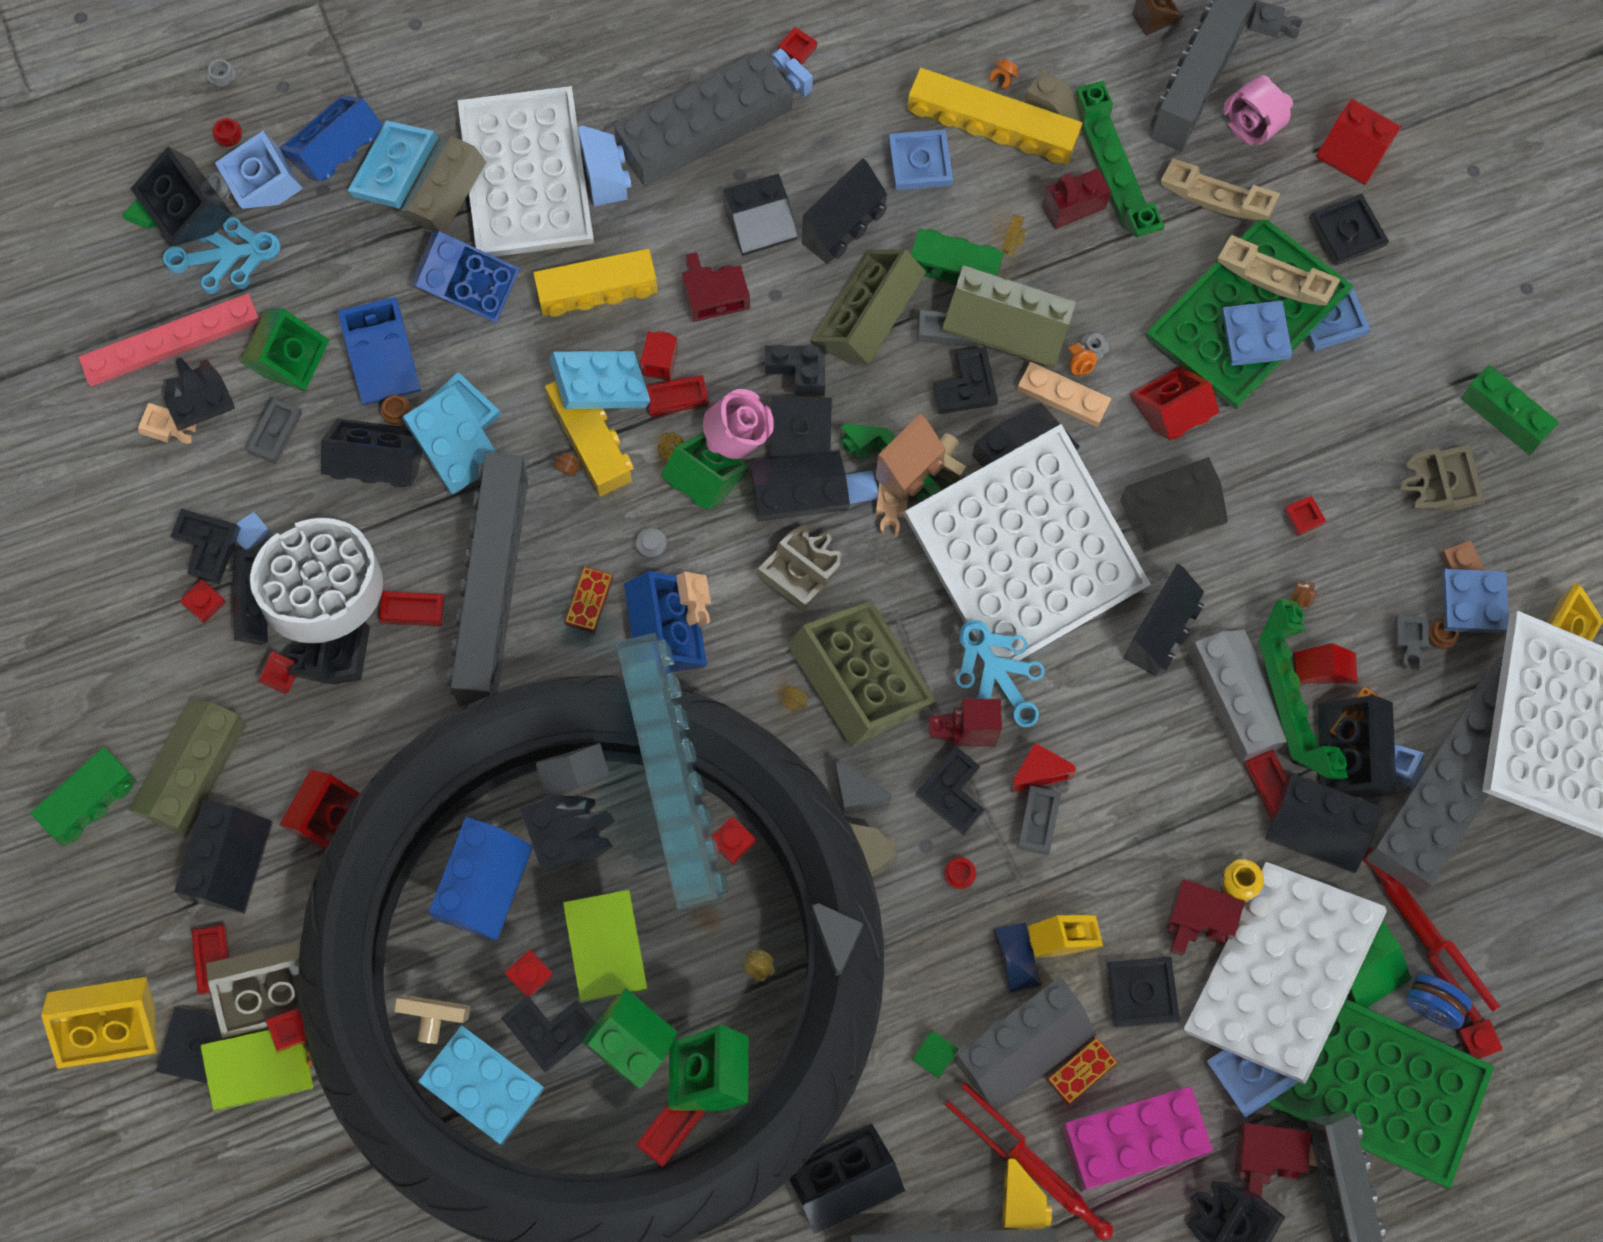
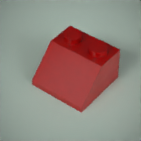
M1351 98L1336 120L1315 158L1365 186L1390 149L1401 126Z
M1180 366L1130 393L1132 400L1154 432L1168 440L1183 436L1189 429L1205 424L1211 417L1220 413L1211 382Z
M310 769L279 825L304 841L326 850L340 822L360 793L329 773Z

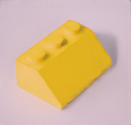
M147 977L47 992L41 1017L57 1069L157 1053L154 1001Z

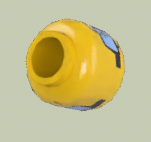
M1237 859L1229 863L1219 879L1221 892L1232 895L1234 898L1245 900V903L1256 898L1264 885L1262 870L1256 863L1247 859Z

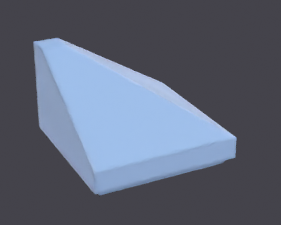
M872 470L846 474L850 504L877 500L878 489Z
M252 512L236 523L241 528L237 542L246 551L252 550L272 536L255 512Z
M1395 744L1396 779L1412 787L1421 773L1425 754Z

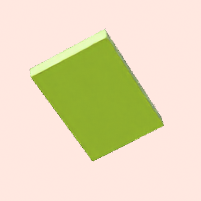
M625 890L563 902L580 1002L585 1003L615 997L624 988H627L631 993L648 990L630 891Z
M269 1030L201 1045L213 1112L307 1091L314 1087L310 1067L306 1063L308 1057L305 1043L276 1053Z

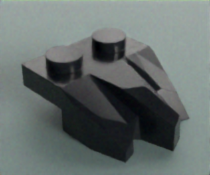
M181 357L176 361L179 377L168 378L163 381L161 395L178 431L235 409L221 375L207 359L200 362L198 368L192 370Z
M364 622L349 634L324 643L302 642L288 647L283 656L297 662L291 666L288 674L333 685L361 680L370 626Z
M579 795L555 796L520 808L542 873L573 862L577 865L592 860L613 847L608 838L600 837L599 834L616 821L608 811L590 812L595 806V799Z
M1212 1181L1210 1187L1213 1196L1205 1192H1196L1190 1197V1200L1200 1211L1201 1218H1191L1186 1224L1200 1242H1272L1286 1217L1259 1195L1228 1182Z

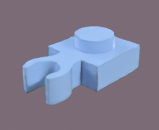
M781 48L772 54V57L775 59L772 62L779 71L785 74V81L792 91H797L803 98L809 95L813 89V76L795 58L790 59Z

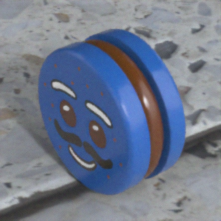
M1420 974L1415 978L1411 990L1408 991L1405 997L1407 1004L1415 1012L1440 1026L1450 1029L1461 1028L1466 1014L1472 1008L1470 998L1461 990L1442 979L1426 974Z

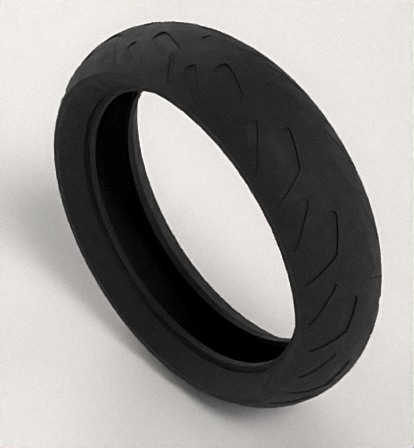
M582 675L553 678L495 693L443 718L395 754L373 776L357 796L324 852L306 905L300 940L298 970L300 1008L311 1060L323 1092L337 1119L355 1146L375 1170L398 1192L426 1213L446 1225L484 1242H687L726 1225L754 1208L779 1189L818 1149L842 1115L867 1063L876 1034L882 1004L884 938L880 908L874 882L862 848L836 800L798 755L771 732L721 702L700 693L667 683L613 675ZM600 743L605 761L649 766L693 782L722 799L760 834L776 856L788 878L799 907L805 933L807 978L804 1000L797 1024L783 1056L768 1080L751 1101L728 1123L699 1143L673 1155L664 1167L655 1162L618 1172L598 1174L559 1173L521 1165L478 1147L451 1129L427 1104L405 1069L389 1026L384 993L385 950L392 916L401 891L416 863L430 843L448 823L469 805L490 791L518 777L538 771L536 762ZM818 903L863 923L862 931L842 974L835 976L811 913L812 905Z

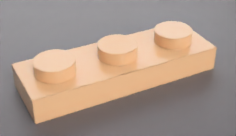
M1030 362L1017 388V391L1097 428L1112 399L1033 362Z

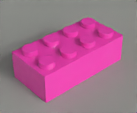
M1192 1086L1067 1122L1060 1127L1081 1192L1202 1157L1213 1152Z

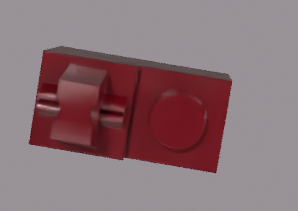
M1098 168L1077 177H1073L1071 173L1061 176L1058 182L1046 187L1042 208L1056 230L1106 209L1111 190Z
M697 252L686 254L688 271L682 272V279L693 322L750 309V295L741 265L734 267L730 265L723 266L717 271L712 272L711 267H701Z
M963 699L960 708H954L951 714L930 716L928 724L929 738L952 741V747H996L1002 731L1001 699Z
M1183 879L1177 887L1166 928H1168L1167 933L1174 935L1170 952L1183 956L1189 940L1196 942L1197 937L1201 933L1206 934L1205 938L1215 943L1223 944L1228 939L1232 940L1236 935L1245 900L1234 898L1232 895Z
M1243 1123L1238 1126L1235 1173H1239L1238 1180L1245 1181V1190L1255 1193L1262 1198L1263 1184H1270V1177L1275 1175V1172H1278V1178L1287 1180H1298V1175L1301 1176L1308 1173L1311 1132Z

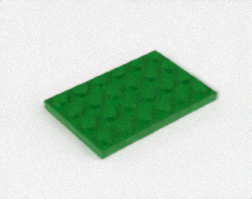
M1258 220L1240 239L1258 245L1257 252L1310 273L1312 268L1339 278L1340 282L1327 305L1309 304L1277 295L1241 278L1217 261L1146 332V338L1184 369L1210 381L1213 392L1234 409H1237L1284 360L1231 366L1222 317L1223 307L1282 301L1293 352L1348 296L1354 286L1269 220Z
M1345 999L1306 1084L1297 1083L1265 1104V1106L1306 1125L1307 1119L1340 1112L1354 1114L1355 1119H1359L1363 1129V1138L1360 1139L1362 1150L1438 1186L1449 1189L1453 1183L1495 1066Z

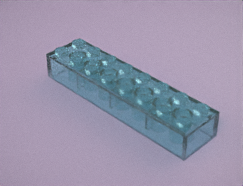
M656 633L616 642L677 909L686 912L725 902L723 894L728 893V886L724 873L717 871L715 861L721 859L716 840H713L712 837L710 838L708 828L713 827L709 808L705 807L700 799V795L705 794L701 775L694 771L692 765L693 762H697V755L693 742L686 738L684 731L690 729L686 711L682 709L681 705H678L677 701L678 697H682L679 680L677 677L675 678L673 672H670L669 666L674 665L670 645L667 646L666 640L662 641Z

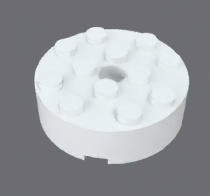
M315 518L295 523V528L288 530L282 535L276 533L260 549L253 562L250 574L252 593L265 619L276 632L298 642L324 643L349 634L370 617L378 605L382 594L383 576L373 549L360 530L341 520Z

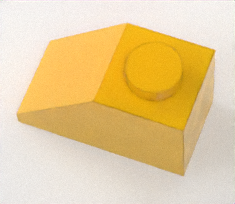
M1057 915L1028 926L1030 944L1035 958L1058 957L1103 947L1096 915Z
M1008 1159L1005 1162L1001 1230L1045 1229V1226H1051L1052 1206L1047 1205V1196L1015 1159Z

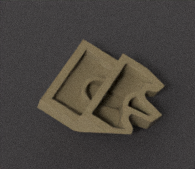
M1470 444L1444 451L1436 448L1419 452L1405 464L1408 469L1417 475L1402 481L1401 492L1421 494V497L1415 500V509L1455 511L1484 504L1485 502Z
M806 524L790 531L778 543L776 551L756 572V576L802 611L823 592L841 563L840 551L829 552L826 550L833 539L828 530L816 537H810L808 535L809 528Z

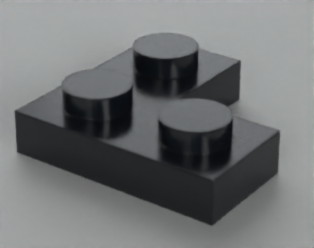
M765 346V374H795L796 395H825V346Z
M986 347L957 351L956 358L961 378L934 382L933 384L938 414L995 406L998 403Z
M181 509L170 537L175 541L197 547L188 570V574L191 577L220 585L241 528L234 523Z
M955 747L915 794L917 798L962 835L968 832L985 811L982 806L962 791L980 769V765L958 747Z
M529 996L501 1017L503 1022L545 1073L579 1046L581 1040L596 1023L577 1000L549 1022Z

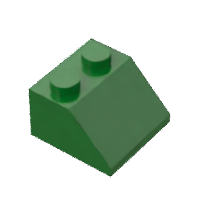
M284 308L264 311L240 362L263 378L306 391L329 339Z
M701 433L675 447L661 477L667 480L672 488L682 491L692 498L697 506L710 510L723 502L746 474L750 466L741 459H731L719 453L711 452L707 447L705 434Z
M1382 921L1347 995L1349 1001L1368 1008L1411 980L1401 945L1384 921Z
M624 988L581 1040V1043L631 1086L641 1089L663 1062L678 1032L627 988Z
M717 1025L673 1041L669 1050L668 1109L681 1111H724L748 1103L749 1036L725 1026Z

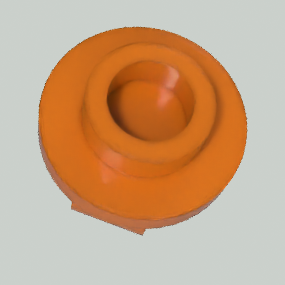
M1004 58L1002 62L998 60L994 62L1000 68L991 72L989 80L995 82L999 75H1004L1005 82L1002 84V88L1007 90L1012 84L1011 75L1019 78L1020 74L1016 72L1018 66Z
M1079 342L1068 347L1072 354L1069 365L1072 374L1078 376L1090 373L1097 362V355L1091 350L1085 351Z

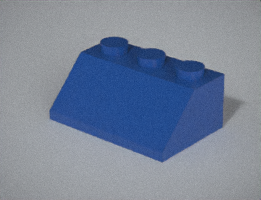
M341 95L280 147V150L309 179L324 181L335 173L336 170L334 168L341 162L345 163L351 160L357 154L356 149L363 143L368 144L378 136L377 131L383 125L363 98Z
M647 571L624 583L637 671L664 674L707 666L702 630L698 623L692 626L688 625L686 617L688 607L687 605L680 604L676 576Z
M465 817L429 909L432 918L435 921L498 941L533 845L499 827Z

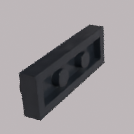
M239 549L233 552L234 641L263 645L268 642V622L252 593L250 584L252 565L258 553Z

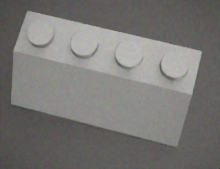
M1245 630L1222 631L1196 641L1188 654L1240 764L1260 754L1288 746L1270 681Z

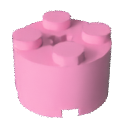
M1260 75L1258 78L1250 80L1230 96L1224 103L1223 111L1224 116L1228 113L1231 120L1228 126L1237 138L1249 145H1252L1254 142L1262 145L1288 124L1293 101L1288 94L1283 93L1272 83L1269 77Z
M736 389L706 410L703 419V430L707 439V447L711 452L719 453L731 459H740L750 454L770 437L774 427L773 416L769 407H764L758 400L761 397L750 390Z

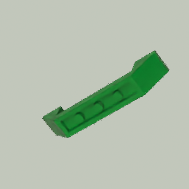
M1104 81L1076 88L1080 121L1083 122L1081 128L1097 168L1111 190L1109 197L1121 226L1136 238L1164 230L1165 226L1155 202L1146 204L1110 117L1113 102Z
M848 423L841 426L840 443L848 454L853 453L858 460L875 448L880 453L896 438L889 428ZM928 475L923 480L924 485L916 494L919 502H922L942 490Z
M1285 599L1277 600L1260 636L1259 645L1291 758L1326 778L1346 779L1348 778L1345 769L1347 762L1340 748L1329 746L1316 748V737L1310 729L1307 718L1308 709L1302 701L1299 690L1300 681L1294 672L1290 659L1292 657L1291 649L1285 641L1287 638L1306 631L1303 623L1304 613L1298 602Z

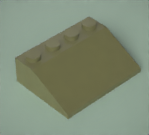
M871 600L803 625L787 644L851 747L879 736L936 702Z

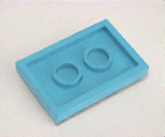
M386 120L351 183L348 192L353 198L400 209L438 140L437 135L432 130Z
M634 351L553 352L549 358L565 409L646 408L650 403Z
M455 385L401 417L450 495L478 479L479 463L485 462L486 452L497 453Z
M462 1025L418 1081L501 1146L545 1089Z

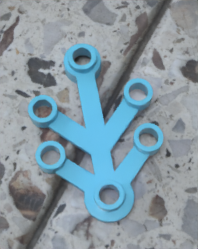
M230 217L223 223L226 234L231 238L239 236L248 244L236 245L215 232L214 235L198 239V241L203 243L210 242L218 247V249L186 254L180 247H171L165 251L163 261L167 269L172 273H182L188 266L219 261L214 269L201 279L203 290L207 294H215L221 288L220 280L241 257L249 256L242 267L234 270L230 275V280L236 289L247 288L250 284L249 276L262 261L272 260L279 254L280 243L273 234L268 232L256 234L241 225L239 219ZM231 225H237L235 230H229ZM264 246H271L267 250H261ZM182 260L180 264L173 265L175 261ZM240 276L245 277L241 282L235 281ZM210 281L215 282V284L212 287L206 286L207 283Z
M979 620L966 622L959 632L960 642L966 649L962 668L956 676L957 684L962 688H969L974 684L975 675L973 668L977 653H979L985 662L979 694L975 699H990L994 679H996L1015 708L1013 715L1016 723L1022 727L1033 726L1039 718L1038 709L1033 703L1023 699L1006 671L1027 675L1031 680H1039L1044 676V666L1038 661L1026 663L995 656L989 645L1009 648L1014 654H1022L1028 646L1023 636L1014 635L1010 637L990 633L987 625ZM978 630L981 633L980 639L978 641L970 640L968 636L970 631ZM1015 639H1021L1024 642V647L1021 650L1013 649L1012 642ZM1038 665L1041 668V673L1038 676L1030 675L1029 669L1031 666ZM969 673L972 677L971 682L968 684L961 683L960 675ZM1023 708H1029L1032 711V715L1028 719H1023L1020 716V711Z

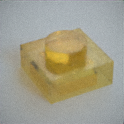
M1013 214L1002 252L1013 256L1016 246L1022 247L1027 232L1026 229H1022L1024 217Z

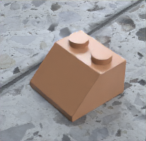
M921 413L878 454L875 478L901 501L909 494L912 497L915 496L923 487V480L930 474L932 476L936 475L945 464L943 460L946 449L927 419Z

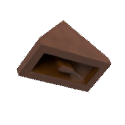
M1136 0L1132 13L1146 36L1176 23L1184 17L1173 0Z

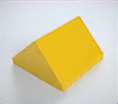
M1574 583L1560 597L1546 623L1592 642L1603 623V618L1581 585Z

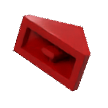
M1330 643L1293 653L1294 672L1297 674L1300 683H1358L1356 653Z
M1035 742L1013 779L1010 787L1011 792L1028 790L1030 785L1040 787L1072 779L1076 772L1075 765Z

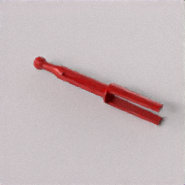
M1369 847L1363 862L1371 866L1375 871L1387 896L1428 950L1427 959L1442 980L1465 993L1437 955L1445 949L1491 1011L1494 1012L1501 1006L1453 941L1444 940L1407 888L1365 859L1372 847ZM1472 1004L1468 1015L1476 1024L1483 1018Z
M964 1082L961 1087L1019 1141L1007 1153L950 1100L945 1103V1106L1005 1161L1015 1159L1026 1173L1069 1213L1084 1220L1094 1230V1234L1098 1239H1110L1113 1235V1226L1094 1214L1085 1203L1083 1197L1025 1145L1026 1137L968 1083Z

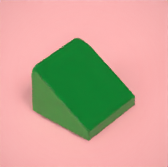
M138 199L123 213L122 218L147 229L158 227Z
M931 1030L912 1061L939 1079L959 1049Z

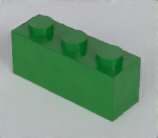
M921 228L918 230L911 252L912 257L926 271L924 277L952 285H957L963 265L998 277L1004 252L990 245L981 246L970 243L962 237L953 238L942 235L933 229L924 230Z
M1488 365L1477 376L1460 398L1529 456L1559 424L1557 419L1491 365Z
M103 747L33 809L30 814L54 840L64 847L67 843L70 844L79 839L83 834V829L88 824L102 818L108 811V806L116 799L125 797L132 790V785L137 780Z

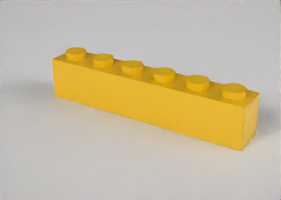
M921 67L908 97L907 111L912 112L918 117H927L939 121L945 126H954L966 130L971 135H980L992 139L1000 145H1010L1024 153L1036 154L1047 158L1053 163L1068 165L1083 124V122Z

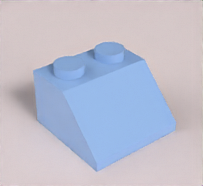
M579 126L578 132L582 160L593 205L599 206L628 200L627 188H631V180L628 170H622L621 163H625L622 145L616 146L615 137L612 134L586 126Z
M264 131L215 162L242 209L279 205L303 189L278 145Z

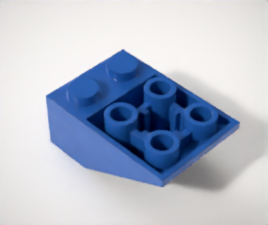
M432 231L410 285L497 323L520 268L441 231Z
M397 297L338 311L346 347L363 405L383 401L392 395L403 396L421 391Z

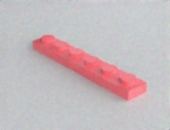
M247 293L81 355L78 358L87 382L92 387L257 325L260 320L251 297Z

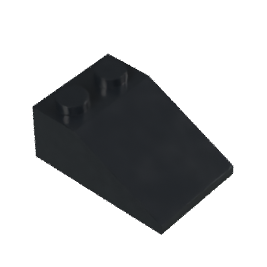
M1040 403L998 424L976 440L972 456L982 467H985L1057 427L1060 423ZM1066 431L1068 437L1070 438L1073 446L1077 451L1080 448V446Z

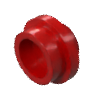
M223 118L216 122L213 128V137L216 143L221 146H234L242 138V129L236 121L230 118Z
M957 857L947 863L944 877L952 888L962 890L973 884L976 878V869L970 860Z

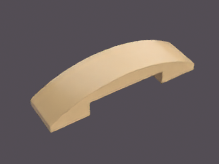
M1174 158L1161 179V184L1196 205L1242 219L1268 220L1280 198V193L1253 185L1248 190L1199 174L1198 166Z
M1233 235L1229 237L1218 257V262L1250 283L1277 295L1304 303L1327 305L1340 282L1339 278L1312 268L1309 273L1257 252L1258 245Z

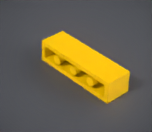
M649 248L533 272L543 316L550 315L556 317L563 315L567 311L577 309L585 311L601 304L614 305L626 299L635 297L644 299L658 293L657 279Z
M557 382L546 385L547 399L598 496L601 497L631 483V470H634L633 464L627 453L621 454L618 445H621L615 430L607 428L604 422L607 420L604 409H565Z

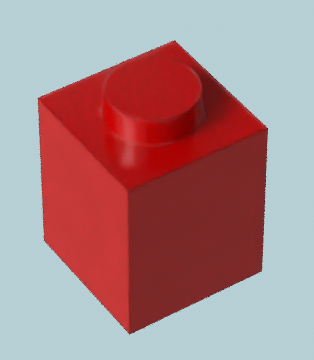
M665 331L647 332L640 361L642 376L671 381L678 351L676 336H672V334Z

